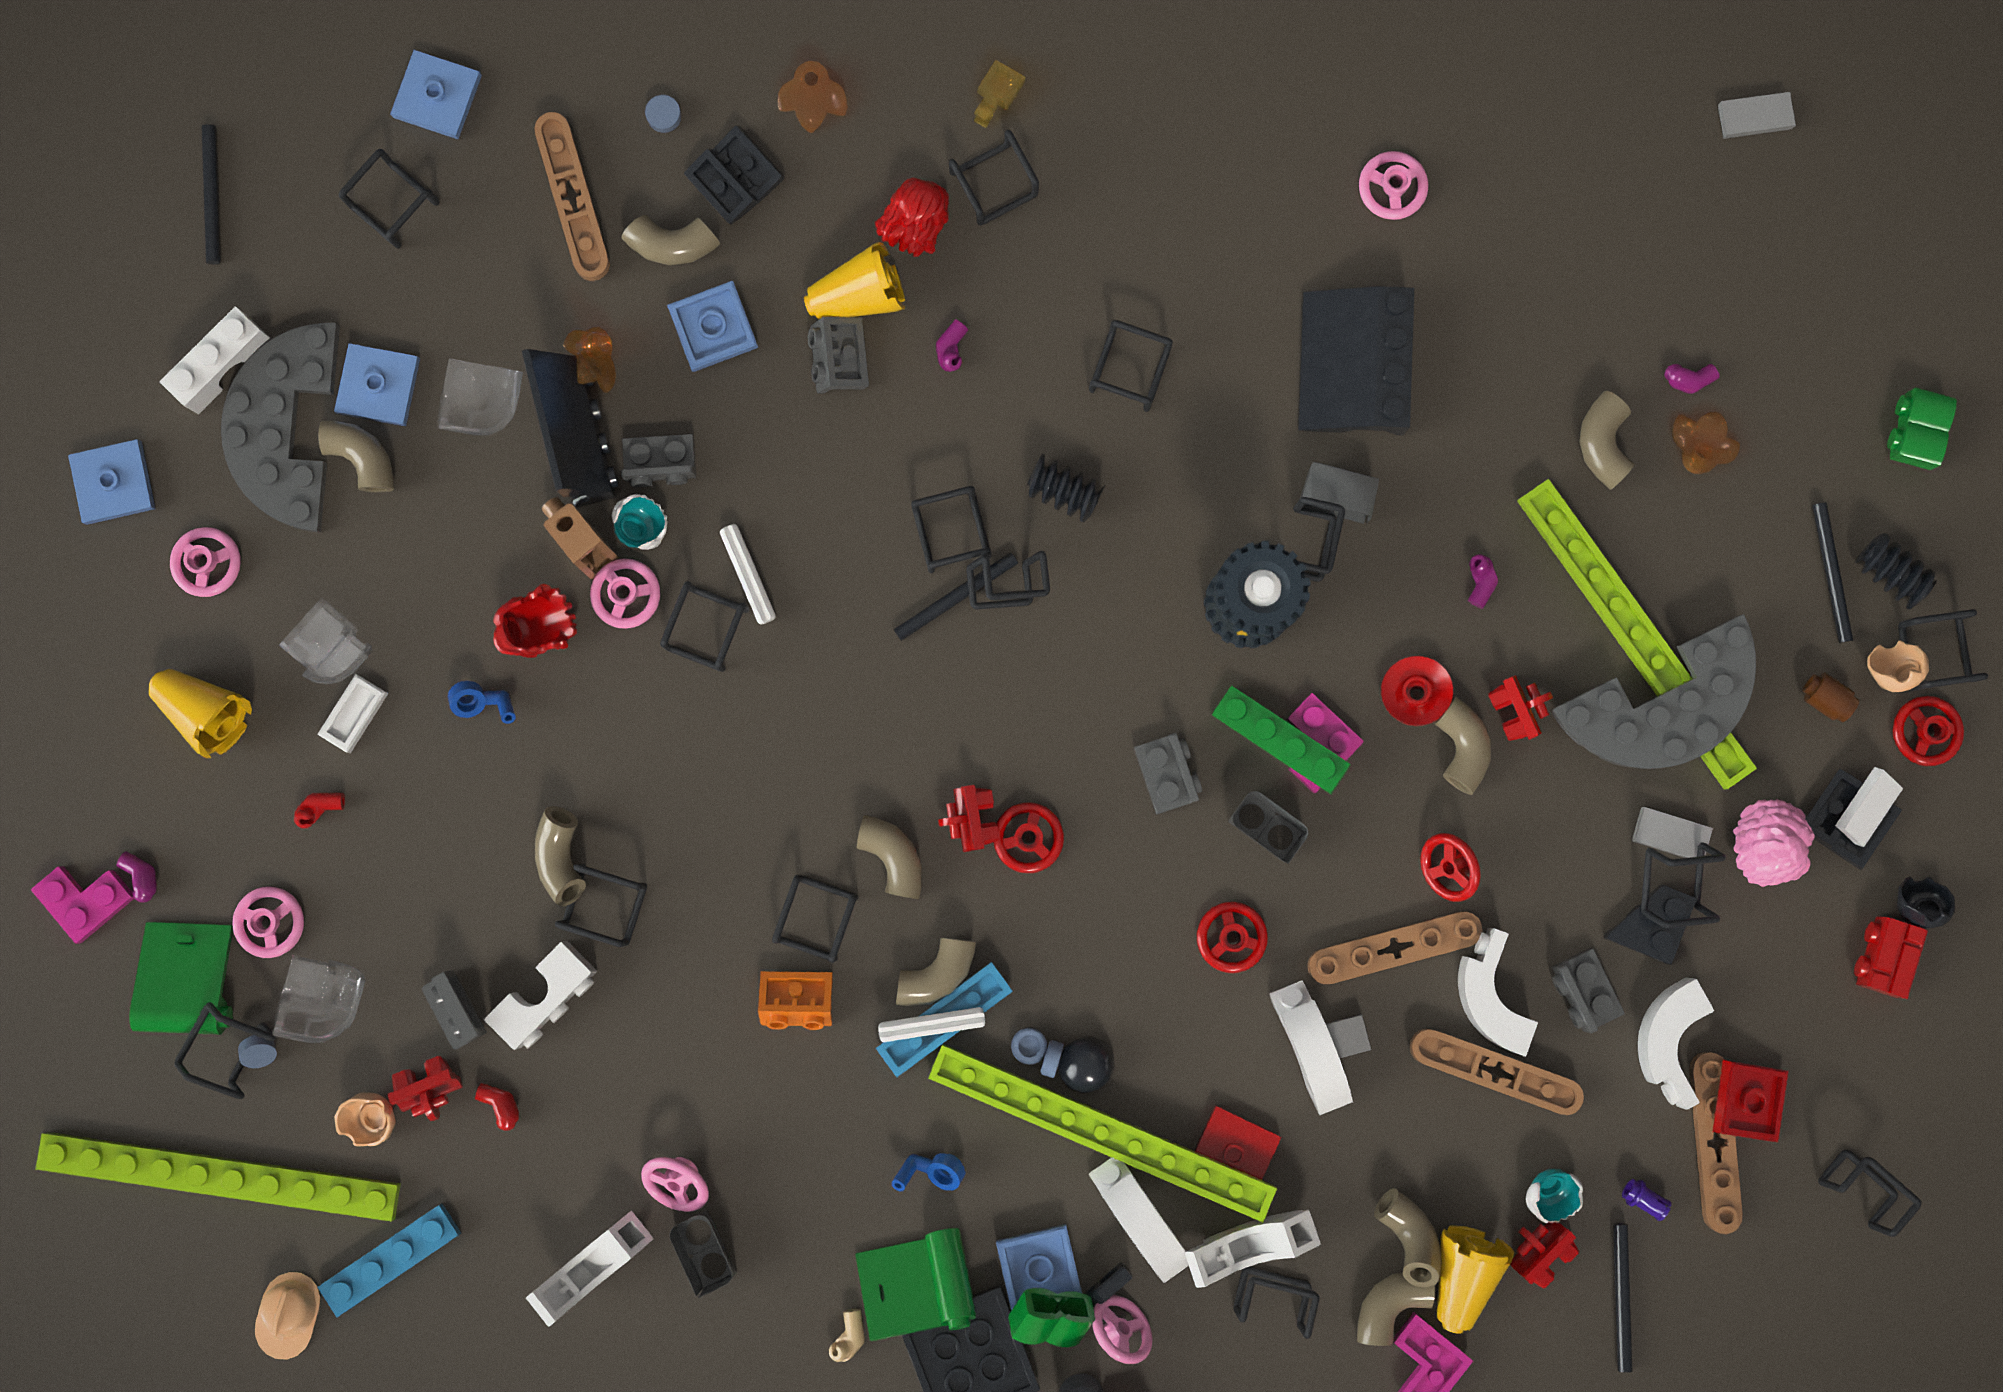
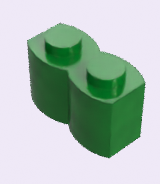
M1916 387L1902 395L1895 409V414L1899 416L1898 427L1891 431L1887 441V448L1891 449L1890 459L1927 470H1933L1941 466L1948 444L1949 430L1956 411L1957 399Z
M1043 1288L1025 1290L1008 1316L1011 1335L1014 1340L1025 1344H1040L1046 1341L1058 1347L1077 1346L1095 1321L1092 1300L1088 1295L1074 1291L1057 1294Z

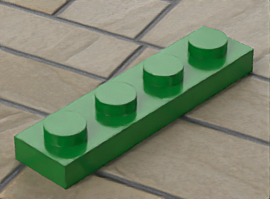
M1233 686L1229 688L1212 714L1213 717L1331 795L1351 767L1350 763Z

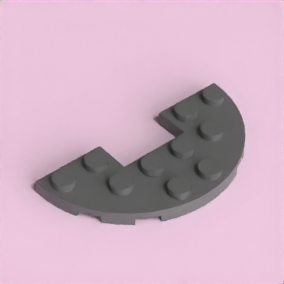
M318 323L294 328L278 335L260 347L249 357L234 378L226 396L221 419V438L225 459L234 480L245 496L255 506L274 519L297 529L321 533L327 463L324 461L293 459L299 393L334 395L340 326L337 323Z
M1744 614L1739 615L1677 646L1693 679L1635 708L1630 704L1616 677L1550 711L1566 734L1578 745H1582L1588 751L1599 756L1600 759L1612 764L1641 769H1658L1676 766L1696 759L1712 750L1729 735L1740 721L1749 703L1755 682L1756 653L1748 622Z

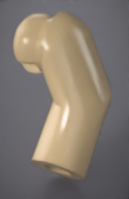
M860 1308L843 1311L845 1331L829 1348V1355L835 1362L850 1360L865 1342Z

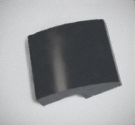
M737 125L712 150L707 148L684 172L685 176L730 225L754 208L786 178L746 132Z
M1839 769L1805 820L1811 827L1816 841L1862 871L1902 809L1892 804L1866 845L1862 847L1853 843L1835 825L1863 785V782Z

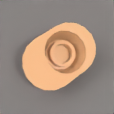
M288 1272L277 1276L269 1283L263 1294L255 1324V1336L258 1345L265 1354L275 1359L287 1360L298 1356L306 1349L312 1337L321 1297L318 1286L310 1277L303 1273Z

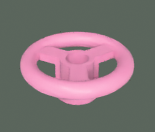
M1389 151L1373 157L1365 165L1359 179V191L1364 204L1371 212L1385 219L1397 220L1414 214L1423 205L1428 193V178L1423 166L1414 157L1403 152ZM1387 162H1399L1409 167L1407 169L1401 165H1393L1384 174L1375 170ZM1416 177L1418 182L1417 194L1410 204L1402 208L1401 195L1407 191L1411 180ZM1389 180H1397L1400 183V187L1395 188L1391 186ZM1370 181L1382 186L1384 192L1389 195L1390 209L1381 206L1375 201L1370 192Z
M211 527L196 528L184 534L174 545L170 556V570L176 583L187 593L198 597L215 596L227 590L236 580L241 566L240 552L234 540L225 532ZM200 538H212L221 542L225 548L214 552L205 546H193L191 543ZM183 552L185 553L183 557L185 567L197 574L195 584L191 583L182 572L181 558ZM206 556V564L200 567L199 561L201 557ZM230 559L229 569L224 578L218 583L208 586L210 572L215 569L216 564Z
M618 559L609 562L597 572L591 584L590 600L597 616L608 625L616 628H633L645 623L655 613L660 601V585L654 572L644 563L634 559ZM621 569L634 570L640 573L648 584L637 586L627 577H618L615 571ZM605 579L609 582L607 589L608 597L615 603L612 613L606 610L601 601V587ZM623 587H628L630 590L628 597L621 599L619 597V590ZM650 595L648 604L641 613L630 618H622L626 606L633 603L636 597Z
M278 887L255 889L245 895L235 909L232 923L234 935L241 947L254 956L261 958L281 956L290 951L302 935L304 928L302 908L297 899L286 890ZM265 897L277 898L283 901L275 910L268 908L249 909L252 903ZM291 912L293 916L292 931L288 938L278 945L276 930L280 925V920ZM265 916L269 917L271 921L267 929L262 925V920ZM244 920H247V928L251 934L257 937H264L265 947L256 945L248 938L244 929Z
M658 1157L649 1160L644 1165L641 1173L644 1187L661 1204L683 1212L696 1211L706 1204L709 1196L707 1184L698 1173L696 1165L690 1160L683 1157H676L674 1159ZM667 1168L665 1174L656 1171V1169ZM656 1183L665 1186L668 1191L673 1193L675 1198L664 1193ZM693 1183L697 1189L698 1196L690 1201L686 1191L689 1185Z
M1112 1295L1104 1303H1097L1094 1306L1095 1321L1092 1323L1095 1337L1104 1351L1115 1360L1125 1364L1142 1362L1149 1355L1152 1348V1331L1146 1316L1140 1308L1129 1299L1119 1295ZM1108 1307H1120L1127 1311L1134 1319L1127 1321L1124 1318H1118ZM1140 1331L1142 1337L1141 1346L1138 1351L1130 1353L1129 1338L1132 1336V1333Z

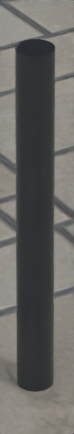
M205 124L201 126L206 263L217 265L220 264L216 126Z
M1827 502L1814 504L1812 507L1839 643L1854 641Z
M1011 552L990 565L992 581L1018 564V561ZM983 571L974 576L976 591L985 586ZM968 581L893 629L900 641L969 597Z
M1615 1223L1613 1224L1617 1366L1619 1372L1628 1373L1633 1372L1628 1224Z

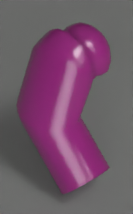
M956 319L935 344L938 364L943 370L948 372L956 371L961 367L962 357L959 355L957 344L968 332L967 327Z
M1672 364L1665 371V378L1669 381V385L1688 394L1699 391L1720 377L1718 370L1713 364H1708L1697 372L1682 368L1680 364Z
M1477 554L1469 562L1476 587L1471 593L1468 602L1483 609L1498 584V576L1491 559L1485 555Z
M125 851L119 857L116 866L132 875V895L134 899L138 902H148L157 891L156 870L151 864Z

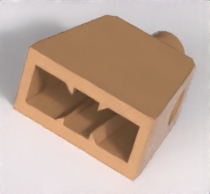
M554 497L544 504L542 511L548 517V520L545 521L543 526L569 559L592 581L603 566L611 561L620 559L586 517L572 503L564 505L559 497Z

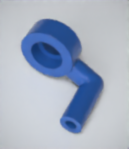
M461 681L452 686L448 692L450 709L456 716L470 718L482 712L485 705H497L503 723L510 724L516 719L510 695L507 691H483L482 687L474 681Z
M911 1154L907 1157L891 1184L895 1190L903 1191L916 1170L927 1173L930 1181L937 1187L952 1191L959 1187L966 1171L961 1161L951 1154H937L933 1160Z

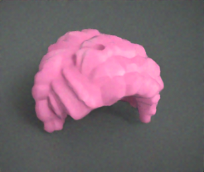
M1778 799L1758 800L1755 804L1747 806L1740 815L1741 820L1737 822L1739 826L1733 830V833L1736 835V844L1733 848L1738 853L1736 858L1737 868L1743 870V876L1748 877V882L1758 884L1761 887L1778 885L1790 880H1797L1807 873L1811 865L1807 856L1809 853L1808 847L1812 845L1815 835L1805 820L1803 811L1794 807L1791 803Z

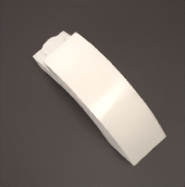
M1487 928L1486 934L1482 932L1475 945L1474 952L1478 954L1476 960L1465 956L1461 958L1458 971V990L1461 1004L1470 1022L1486 1039L1499 1047L1526 1057L1538 1022L1513 1013L1502 1004L1497 996L1494 975L1508 933L1494 928Z
M1686 977L1658 995L1647 1009L1638 1035V1057L1646 1081L1653 1084H1659L1663 1081L1664 1085L1661 1086V1090L1671 1105L1676 1104L1677 1107L1686 1110L1700 1102L1679 1065L1677 1055L1678 1043L1688 1026L1714 1011L1698 980Z
M1303 980L1270 993L1271 1002L1295 1051L1306 1088L1319 1115L1352 1103L1350 1088L1340 1058L1315 1001L1311 999Z
M1111 1157L1089 1173V1176L1122 1227L1163 1283L1189 1266L1184 1253L1186 1250L1154 1207L1125 1163Z
M1308 1209L1265 1217L1264 1222L1254 1220L1204 1239V1243L1184 1253L1196 1287H1206L1236 1271L1258 1263L1275 1259L1295 1258L1321 1245Z
M631 1210L528 1295L526 1299L549 1327L602 1281L634 1257L654 1238Z

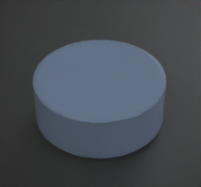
M658 95L647 103L645 116L649 125L655 131L667 133L673 131L680 124L681 110L678 103L672 97Z
M1028 1027L1019 1030L1011 1042L1014 1057L1024 1064L1039 1062L1047 1051L1045 1036L1035 1028Z
M256 1035L244 1039L238 1046L240 1063L248 1068H261L269 1065L277 1056L275 1041H269Z
M1054 1040L1049 1041L1040 1071L1042 1075L1054 1078L1064 1043Z

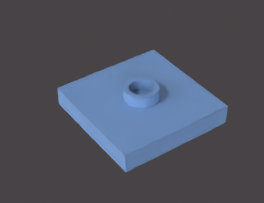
M413 50L390 114L395 119L459 140L482 75L477 70Z
M733 280L667 305L692 372L758 348Z
M348 344L334 412L346 416L406 426L420 358L409 354Z
M136 439L68 455L83 524L88 525L155 509L142 441Z
M1066 1224L996 1240L1011 1311L1022 1293L1030 1288L1048 1289L1057 1294L1066 1291L1082 1293Z

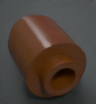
M1826 672L1820 676L1812 675L1802 689L1806 693L1803 699L1806 703L1831 720L1838 719L1842 723L1852 716L1860 703V699L1854 696L1855 692Z

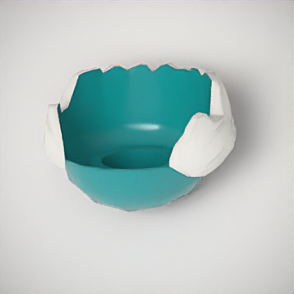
M630 495L617 502L612 512L614 533L628 547L644 550L655 548L661 543L666 534L668 525L667 515L664 514L660 504H656L653 499H649L646 495Z
M1547 1169L1537 1174L1526 1193L1527 1207L1544 1223H1559L1561 1219L1567 1220L1569 1216H1574L1582 1208L1583 1186L1578 1177L1573 1174H1568L1562 1169Z

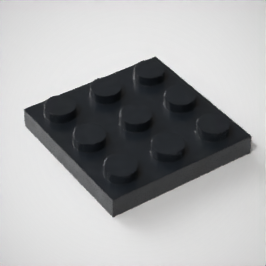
M1000 1285L973 1295L976 1318L970 1320L971 1326L959 1330H949L947 1325L902 1335L923 1392L1040 1391L1039 1383L1023 1343L1012 1338L1008 1317L1011 1311Z

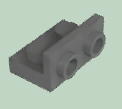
M822 317L813 323L808 332V345L813 350L814 363L811 368L812 381L816 384L817 393L824 394L831 389L867 388L869 381L862 317Z
M693 434L622 439L624 469L621 470V477L626 483L631 482L632 487L652 486V481L666 480L668 485H683L688 483V479L697 478Z
M1173 733L1134 747L1156 815L1199 801L1197 793L1202 792V787L1197 773L1189 772L1186 759L1191 758L1184 738L1178 739L1177 734Z
M1589 948L1552 966L1555 976L1552 977L1553 984L1561 996H1566L1571 1006L1568 1009V1014L1577 1029L1582 1028L1583 1032L1594 1033L1598 1031L1597 1027L1625 1014L1594 949Z
M454 970L444 971L431 978L432 981L422 987V992L453 1049H459L487 1033Z

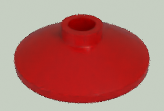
M1412 656L1401 659L1389 668L1382 681L1381 697L1386 710L1393 718L1406 725L1424 726L1437 721L1447 711L1453 698V684L1446 669L1437 661L1423 656ZM1414 689H1420L1423 691L1424 696L1416 700L1410 696V693Z

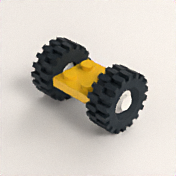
M1261 541L1259 544L1251 542L1241 549H1236L1225 560L1218 573L1215 574L1208 585L1204 599V607H1206L1205 617L1207 622L1210 621L1212 625L1211 630L1215 634L1218 633L1222 637L1221 640L1228 644L1230 642L1235 644V647H1250V649L1267 645L1279 637L1283 631L1295 623L1303 614L1305 605L1310 597V593H1308V587L1311 585L1310 577L1306 578L1305 571L1307 568L1304 563L1300 564L1297 561L1298 555L1293 551L1289 553L1284 550L1285 546L1282 544L1271 545L1269 544L1270 541Z

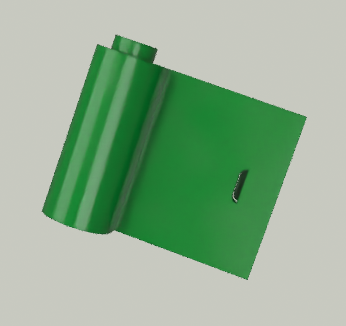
M146 922L129 1013V1023L132 1031L190 1033L202 1009L209 1002L213 1003L222 1015L233 1018L232 1007L227 1006L226 1000L222 997L233 933L232 925ZM209 1012L198 1034L221 1035L225 1028L230 1026L217 1021Z
M960 1229L938 1230L925 1235V1239L855 1253L870 1341L947 1325L949 1330H959L971 1326L970 1320L976 1318Z

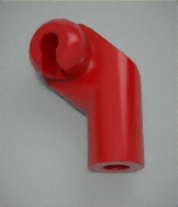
M309 794L295 810V824L300 828L306 829L311 827L326 810H344L345 794Z
M480 1083L475 1100L493 1106L497 1118L496 1124L499 1129L504 1131L512 1130L519 1120V1110L514 1096L508 1091Z

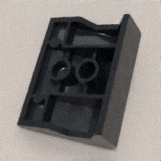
M1376 286L1303 293L1298 431L1342 433L1353 430L1386 431L1399 436H1403L1408 431L1411 417L1415 288Z
M533 349L522 350L556 491L564 498L572 497L576 508L616 498L614 488L619 486V480L615 467L608 466L606 454L611 453V448L606 432L600 433L597 420L603 419L598 399H592L589 386L594 385V380L589 365L584 366L581 360L573 355Z

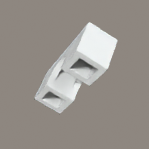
M235 306L159 382L181 404L200 414L223 391L219 386L222 376L234 365L246 362L249 357L270 341L271 338L248 315Z
M568 941L560 942L535 967L545 977L548 984L547 995L540 1004L528 1003L517 992L510 993L484 1019L513 1050L523 1046L529 1049L544 1034L540 1029L550 1019L555 1023L569 1009L565 1003L574 994L581 997L594 984L591 977L597 970Z

